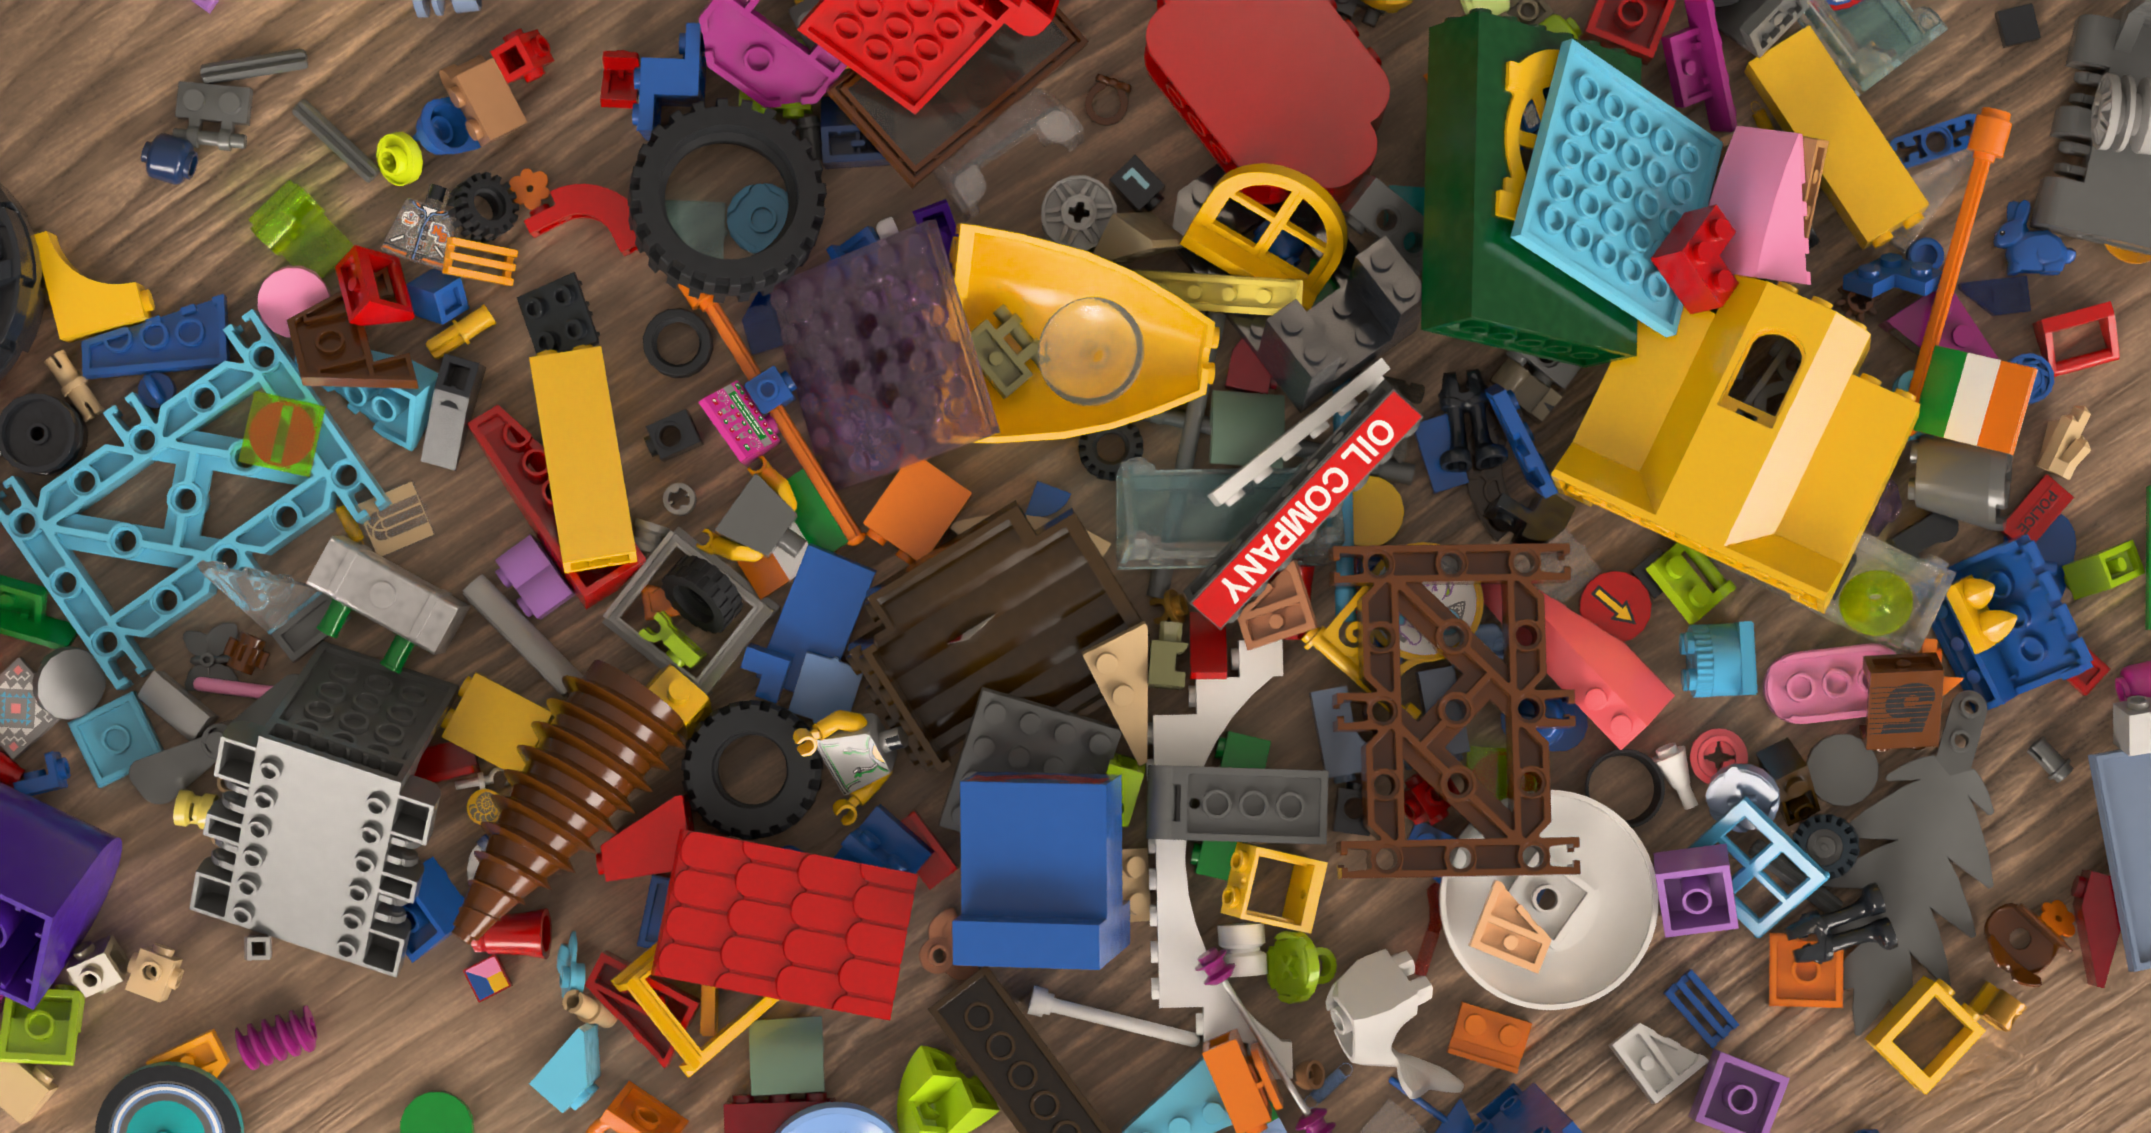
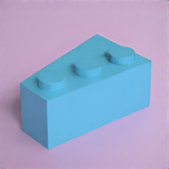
M1202 1055L1159 1096L1154 1098L1124 1125L1121 1131L1122 1133H1214L1233 1124Z

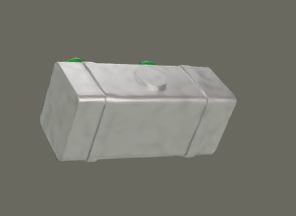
M332 536L306 583L333 599L320 624L316 627L324 634L338 638L339 632L351 610L360 613L396 634L380 664L398 674L402 672V668L415 645L433 655L445 653L470 608V605L452 596V593L439 589L373 552L368 546L360 545L346 536Z

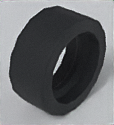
M682 308L667 309L655 315L647 325L643 336V349L649 363L661 374L675 379L689 378L699 373L709 362L713 351V337L707 324L694 312ZM682 322L690 325L696 331L699 337V349L691 361L675 365L665 361L660 356L657 350V339L665 326L671 323Z

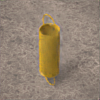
M1761 109L1757 113L1753 112L1755 114L1752 117L1758 128L1775 130L1765 109Z
M345 505L337 507L335 511L348 537L355 542L362 541L364 535Z

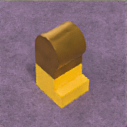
M1987 981L1969 1004L1983 1020L1995 1029L2004 1032H2010L2015 1020L2027 1009L2024 1004L2003 989L1996 988Z

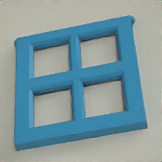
M1746 796L1688 847L1715 845L1717 842L1719 844L1727 843L1728 852L1743 866L1731 876L1737 919L1754 934L1755 938L1764 936L1830 878L1829 872L1824 871ZM1744 818H1747L1771 841L1752 859L1726 836ZM1781 853L1785 854L1808 876L1789 894L1763 871ZM1754 877L1779 900L1761 918L1735 895Z

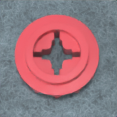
M1717 728L1705 731L1692 743L1689 755L1692 771L1703 783L1709 784L1712 776L1717 773L1715 762L1704 759V756L1715 753L1717 741H1719L1721 753L1733 756V759L1721 762V768L1731 764L1748 763V752L1744 742L1737 734L1730 730Z

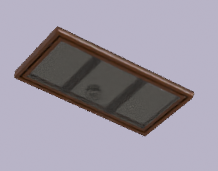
M1058 7L1053 21L1040 34L1035 36L1021 35L1004 23L916 115L852 69L827 88L826 91L829 97L833 99L913 189L1087 46L1089 41Z

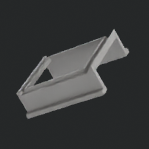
M678 526L674 532L669 531L603 615L605 619L602 623L660 669L670 664L710 697L713 693L712 689L767 619L775 615L780 606L769 597L760 600L749 581L716 555L707 554L697 548V543L702 544ZM676 547L689 556L694 555L700 559L703 558L719 568L736 586L742 599L753 606L697 678L683 667H679L653 643L643 639L638 634V631L621 619V616Z

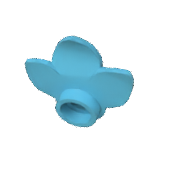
M576 931L571 933L568 944L562 943L557 954V969L560 974L559 982L562 998L570 990L576 989L582 993L584 990L585 964L576 963Z

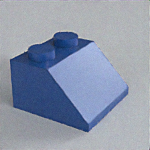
M434 857L423 862V878L419 894L414 903H407L401 906L405 909L406 917L412 924L406 955L412 963L452 935L451 931L455 927L453 922L459 913V907L462 906L465 899Z

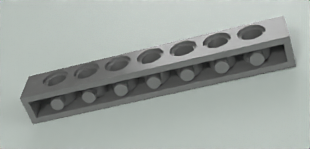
M1365 174L1340 207L1342 213L1347 216L1346 224L1360 235L1364 231L1375 239L1372 244L1386 235L1415 274L1422 278L1424 216L1378 178ZM1385 209L1388 213V221L1384 227L1379 228L1376 224V217L1380 211ZM1413 232L1415 244L1411 249L1406 250L1403 245L1404 238L1408 233ZM1510 350L1506 353L1510 359L1522 367L1528 364L1535 370L1533 376L1549 388L1555 385L1565 389L1581 369L1580 366L1545 358L1540 360L1539 357Z

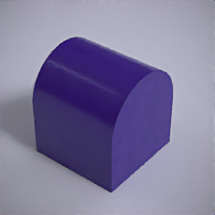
M0 782V994L34 1010L73 956V950L82 943L94 923L115 878L122 854V840L113 834Z

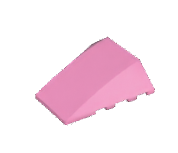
M1736 126L1708 206L1717 204L1736 231L1719 255L1732 274L1811 285L1810 272H1806L1805 254H1809V239L1804 237L1803 217L1807 216V203L1802 201V184L1805 183L1803 134Z

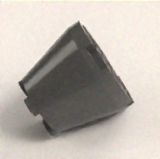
M1922 434L1920 441L1912 442L1910 463L1917 465L1916 477L1909 478L1908 500H1915L1916 507L1988 530L2005 531L2007 517L2000 516L2001 509L2005 510L2008 508V502L2010 501L2013 455L1929 434Z

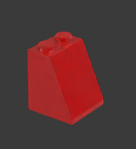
M688 794L674 796L600 845L601 852L596 855L599 875L605 874V880L608 882L671 872L680 829L695 831Z

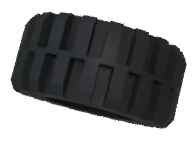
M737 701L711 712L710 716L696 726L691 739H688L685 746V757L681 763V770H683L684 781H682L684 792L687 791L690 798L689 803L693 810L701 815L702 820L707 825L713 826L722 834L739 837L740 839L766 838L784 832L793 825H796L803 819L808 810L812 808L822 784L823 759L819 751L816 749L812 755L802 756L798 752L797 747L807 740L800 744H796L793 740V734L797 729L806 728L809 730L810 728L787 708L766 701ZM747 735H759L768 738L780 748L786 760L787 773L782 788L773 798L759 804H746L734 799L723 788L719 778L718 768L722 753L734 740Z

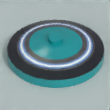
M169 1061L140 1067L121 1079L109 1092L100 1107L95 1133H244V1123L236 1100L220 1080L199 1067Z

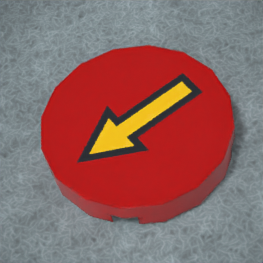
M1610 571L1597 575L1585 585L1579 596L1578 606L1580 616L1587 618L1602 630L1624 642L1633 639L1644 630L1650 619L1652 603L1648 590L1639 579L1627 572Z

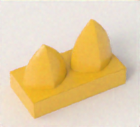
M1971 574L1943 589L1975 655L1988 650L2004 640L2013 629L2018 618L2016 614L2003 610H1989L1987 606L1995 591L1993 583L1983 579H1976Z

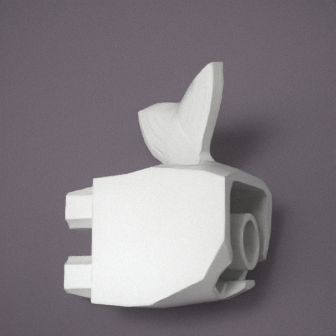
M1383 949L1357 960L1332 985L1325 1002L1327 1011L1330 1010L1336 1027L1333 1031L1348 1059L1352 1063L1360 1065L1397 1067L1400 1085L1410 1099L1419 1098L1429 1090L1451 1093L1462 1092L1464 1083L1448 1070L1420 1058L1399 1053L1392 1047V1043L1400 1028L1417 1015L1418 1005L1431 999L1433 992L1432 984L1426 976H1420L1411 981L1408 980L1407 976L1415 973V964L1407 950L1391 956L1386 949Z

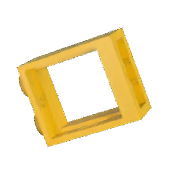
M1237 842L1235 852L1230 861L1231 870L1227 887L1222 895L1223 904L1220 913L1311 934L1328 862ZM1259 856L1294 864L1282 917L1247 909Z
M1923 975L1864 1039L1914 1088L1927 1095L1986 1030L1977 1023L1980 1016L1969 1005L1963 1003L1960 1006L1952 998L1955 991L1940 978L1935 982ZM1935 997L1964 1027L1922 1071L1892 1041Z

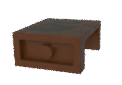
M1937 653L1863 656L1862 669L1868 681L1866 725H1859V733L1866 750L1879 752L1895 748L1922 750L1926 747L1939 746L1944 669Z

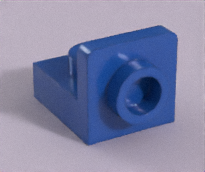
M51 751L44 753L48 775H46L45 769L24 773L23 781L13 783L14 789L26 795L34 796L68 788L67 779L70 778L71 774L67 759L65 757L62 758L60 752Z

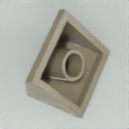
M1150 212L1113 213L1093 254L1117 264L1130 263L1183 248L1180 242L1184 235Z

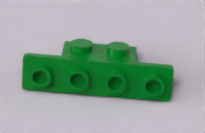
M0 575V634L52 649L71 646L78 636L70 622L46 616L48 596L46 587Z

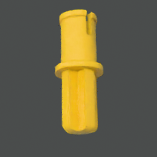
M483 304L458 322L455 319L452 320L454 324L426 342V347L435 359H440L444 356V353L448 354L465 342L467 345L471 344L470 339L497 323L485 304Z

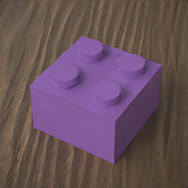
M1727 843L1653 853L1665 938L1739 928Z
M1713 1049L1688 1117L1725 1133H1770L1790 1078Z

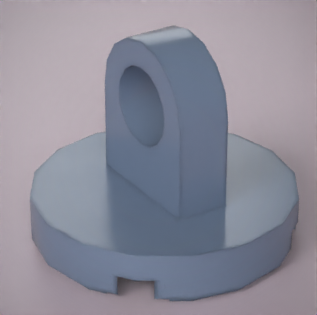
M1751 763L1731 764L1721 768L1712 776L1706 792V802L1710 808L1711 816L1714 820L1718 821L1746 796L1773 821L1780 805V792L1773 777L1762 768L1756 767ZM1744 818L1732 830L1735 832H1747L1748 830L1756 829V827L1747 818Z

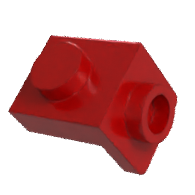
M626 50L603 51L604 71L600 95L601 107L633 109V104H638L639 98L638 89H634L635 67H641L639 53Z

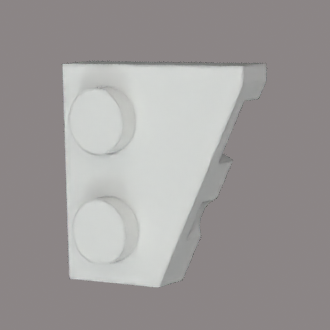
M1636 1023L1608 1045L1651 1104L1658 1103L1709 1062L1705 1056L1680 1046V1043L1657 1034L1656 1031L1641 1023Z

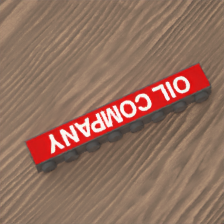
M1384 379L1184 589L1183 592L1189 603L1220 630L1227 623H1233L1241 615L1243 606L1252 597L1259 596L1265 590L1268 580L1277 571H1282L1290 564L1293 554L1302 544H1308L1314 539L1318 533L1319 526L1327 518H1332L1338 514L1343 507V501L1353 491L1360 490L1367 483L1369 474L1378 465L1386 463L1391 458L1394 448L1403 438L1412 436L1416 432L1423 418L1419 410Z

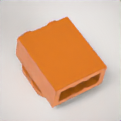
M912 452L864 520L863 524L869 528L866 535L881 546H884L887 541L899 549L895 555L910 565L939 547L950 531L953 522H956L963 509L973 497V493L915 452Z
M1237 1028L1203 1042V1058L1236 1133H1260L1268 1128L1266 1123L1272 1121V1107L1269 1101L1272 1102L1275 1110L1278 1111L1284 1108V1100L1258 1042L1252 1044L1251 1055H1248Z

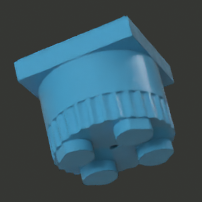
M1752 621L1689 625L1687 632L1679 634V651L1681 655H1686V669L1681 670L1683 691H1690L1691 696L1694 698L1756 695L1758 693L1754 623Z

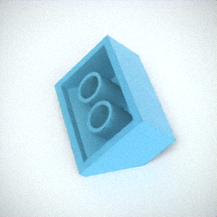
M585 1023L578 1027L529 1083L561 1113H564L569 1108L576 1111L599 1089L595 1084L596 1080L601 1076L598 1024Z

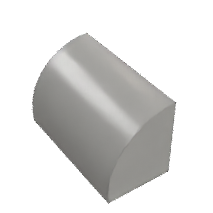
M153 671L138 694L140 701L189 741L201 738L204 731L219 718L218 715L165 671Z

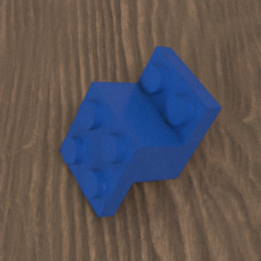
M686 23V33H680L679 54L683 55V59L641 57V67H635L634 89H638L639 104H633L632 123L636 125L637 131L641 133L646 141L650 140L652 130L658 124L661 125L662 106L691 107L692 103L703 101L705 107L707 63L700 23Z

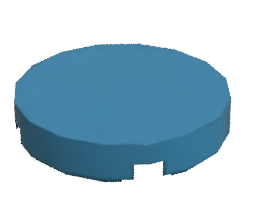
M763 183L746 186L733 197L727 209V225L730 236L740 248L751 254H756L773 242L782 230L787 218V192L773 184Z

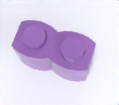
M531 534L495 560L500 567L495 571L497 576L507 588L512 585L521 596L516 601L528 617L535 615L537 619L542 620L576 595L544 548Z

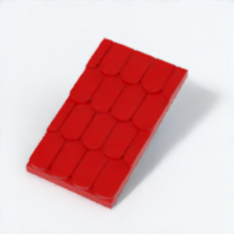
M680 829L651 975L890 1021L919 874Z

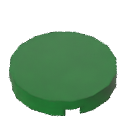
M429 1091L416 1097L405 1108L400 1121V1133H474V1121L468 1105L457 1096L446 1091Z

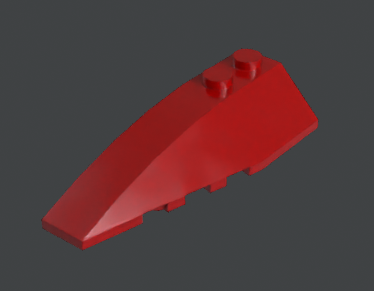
M499 405L467 423V426L512 499L586 610L616 592L646 562L645 556L635 543L637 562L564 574L544 447Z

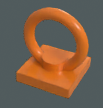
M628 1081L603 1115L596 1119L585 1133H603L609 1128L618 1133H682L689 1120L631 1081Z

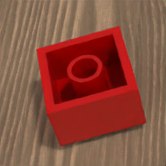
M1595 0L1580 39L1584 41H1598L1600 46L1608 49H1625L1627 54L1642 58V64L1647 66L1654 57L1676 0Z

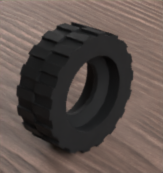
M694 555L681 557L661 581L663 583L662 590H664L665 597L670 601L672 607L684 619H687L692 625L701 628L703 631H709L714 634L723 632L742 610V597L738 593L736 586L719 568L703 558L700 559Z

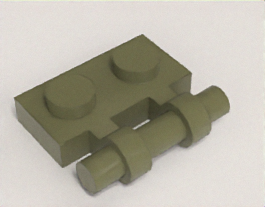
M1003 304L993 312L1002 323L997 329L986 319L960 340L959 346L1002 398L1005 399L1033 375L1024 364L1031 358L1037 367L1041 368L1050 359L1041 349L1043 347L1041 342L1037 338L1033 340L1020 324L1022 322L1021 318L1016 313L1012 314ZM1009 333L1022 347L1018 354L1003 339Z

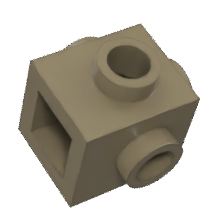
M112 934L95 942L91 940L85 941L73 950V956L66 970L71 983L75 987H79L85 998L97 992L105 994L114 989L118 983L124 981L130 960Z

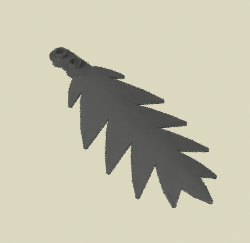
M1965 690L1953 698L1936 756L1931 755L1917 758L1886 775L1887 781H1917L1901 787L1864 810L1849 823L1855 829L1854 831L1858 838L1897 841L1878 847L1857 858L1856 863L1847 873L1838 878L1827 880L1822 884L1823 887L1863 889L1867 884L1876 882L1882 894L1886 912L1852 921L1830 931L1832 934L1841 933L1867 925L1887 916L1892 923L1898 941V947L1892 950H1886L1878 943H1861L1843 960V990L1854 988L1852 1012L1854 1034L1856 1036L1862 1035L1878 1017L1888 1000L1894 1007L1913 987L1910 953L1936 980L1940 978L1951 986L1947 958L1931 909L1970 938H1974L1976 932L1960 881L1949 860L1990 889L1994 885L1989 853L1976 810L1971 802L1972 800L1987 815L1994 813L1991 799L1983 780L1975 769L1971 768L1987 715L1986 701L1975 691ZM1965 702H1972L1975 705L1976 710L1974 714L1966 712L1964 708ZM1957 735L1965 739L1966 745L1964 748H1960L1955 744V737Z

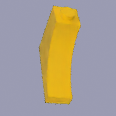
M48 231L34 234L39 249L44 280L61 340L71 343L125 326L138 325L146 322V319L152 318L151 311L155 310V304L149 289L145 290L144 286L137 282L106 284L91 280L81 274L69 262L59 245L56 235Z

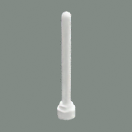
M1034 985L1027 1012L1030 1015L1042 1017L1043 1014L1050 1015L1053 1012L1190 1047H1196L1200 1043L1199 1035H1196L1194 1032L1054 998L1055 994L1048 993L1049 989Z

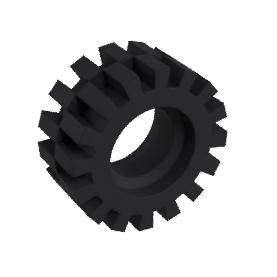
M479 172L457 185L450 193L453 197L448 199L447 205L454 208L448 211L449 218L456 217L457 220L452 225L455 229L459 226L463 228L460 234L464 238L471 234L470 241L477 242L481 239V243H487L509 231L514 226L513 223L518 219V215L514 213L519 210V204H512V201L517 196L515 192L508 193L507 189L511 187L508 182L503 185L500 184L502 177L495 175L491 178V173L484 172L480 174ZM475 196H480L489 203L493 214L491 220L479 214L474 204Z
M1132 423L1110 430L1081 435L1078 445L1080 460L1087 471L1098 479L1109 481L1123 479L1133 473L1141 462L1144 450L1143 438L1137 426H1134ZM1106 434L1118 435L1125 443V453L1117 461H1105L1097 453V443Z

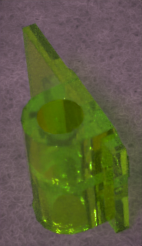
M290 179L248 219L253 224L250 228L251 231L272 252L278 256L282 254L293 266H304L315 271L322 279L354 246L323 214L325 210L301 185L298 183L294 184Z

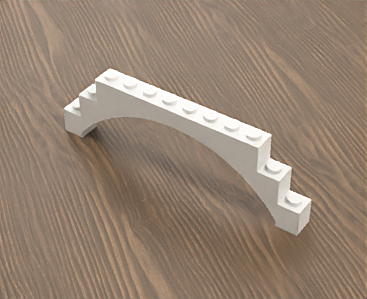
M1244 640L1237 641L1238 648H1231V670H1238V677L1195 679V685H1188L1189 707H1196V714L1152 715L1153 723H1148L1147 744H1153V759H1147V781L1148 765L1204 767L1216 741L1238 710L1272 677L1283 676V640L1253 650H1247ZM1193 798L1189 802L1190 807L1192 805ZM1148 839V854L1155 853L1156 868H1149V890H1156L1157 903L1156 905H1150V927L1157 926V941H1150L1151 963H1158V977L1151 978L1152 1000L1159 999V1008L1202 1007V1013H1196V1035H1203V1042L1237 1028L1243 1043H1247L1246 1050L1248 1055H1251V1045L1258 1041L1221 983L1215 986L1204 985V981L1207 978L1206 972L1204 970H1195V967L1199 964L1197 958L1206 952V949L1196 926L1189 898L1185 862L1186 840ZM1249 1013L1290 1079H1293L1292 1041L1290 1039H1279ZM1263 1051L1267 1059V1062L1271 1068V1071L1274 1075V1078L1281 1079V1077L1275 1070L1274 1066L1270 1062L1269 1058Z

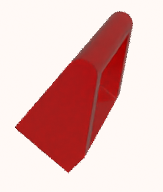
M354 245L335 266L349 323L366 326L406 322L414 319L415 314L399 257ZM385 267L388 270L396 303L380 299L374 273Z
M2111 301L2042 319L2032 324L2041 356L2050 363L2054 377L2120 359L2116 320ZM2099 321L2106 346L2105 349L2056 362L2052 333Z

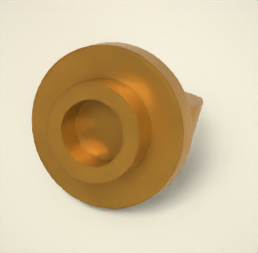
M1169 589L1165 591L1163 599L1155 597L1149 601L1150 606L1159 607L1163 605L1165 608L1163 616L1153 619L1155 624L1160 625L1161 621L1184 623L1185 615L1188 614L1189 609L1183 594H1178L1175 589Z

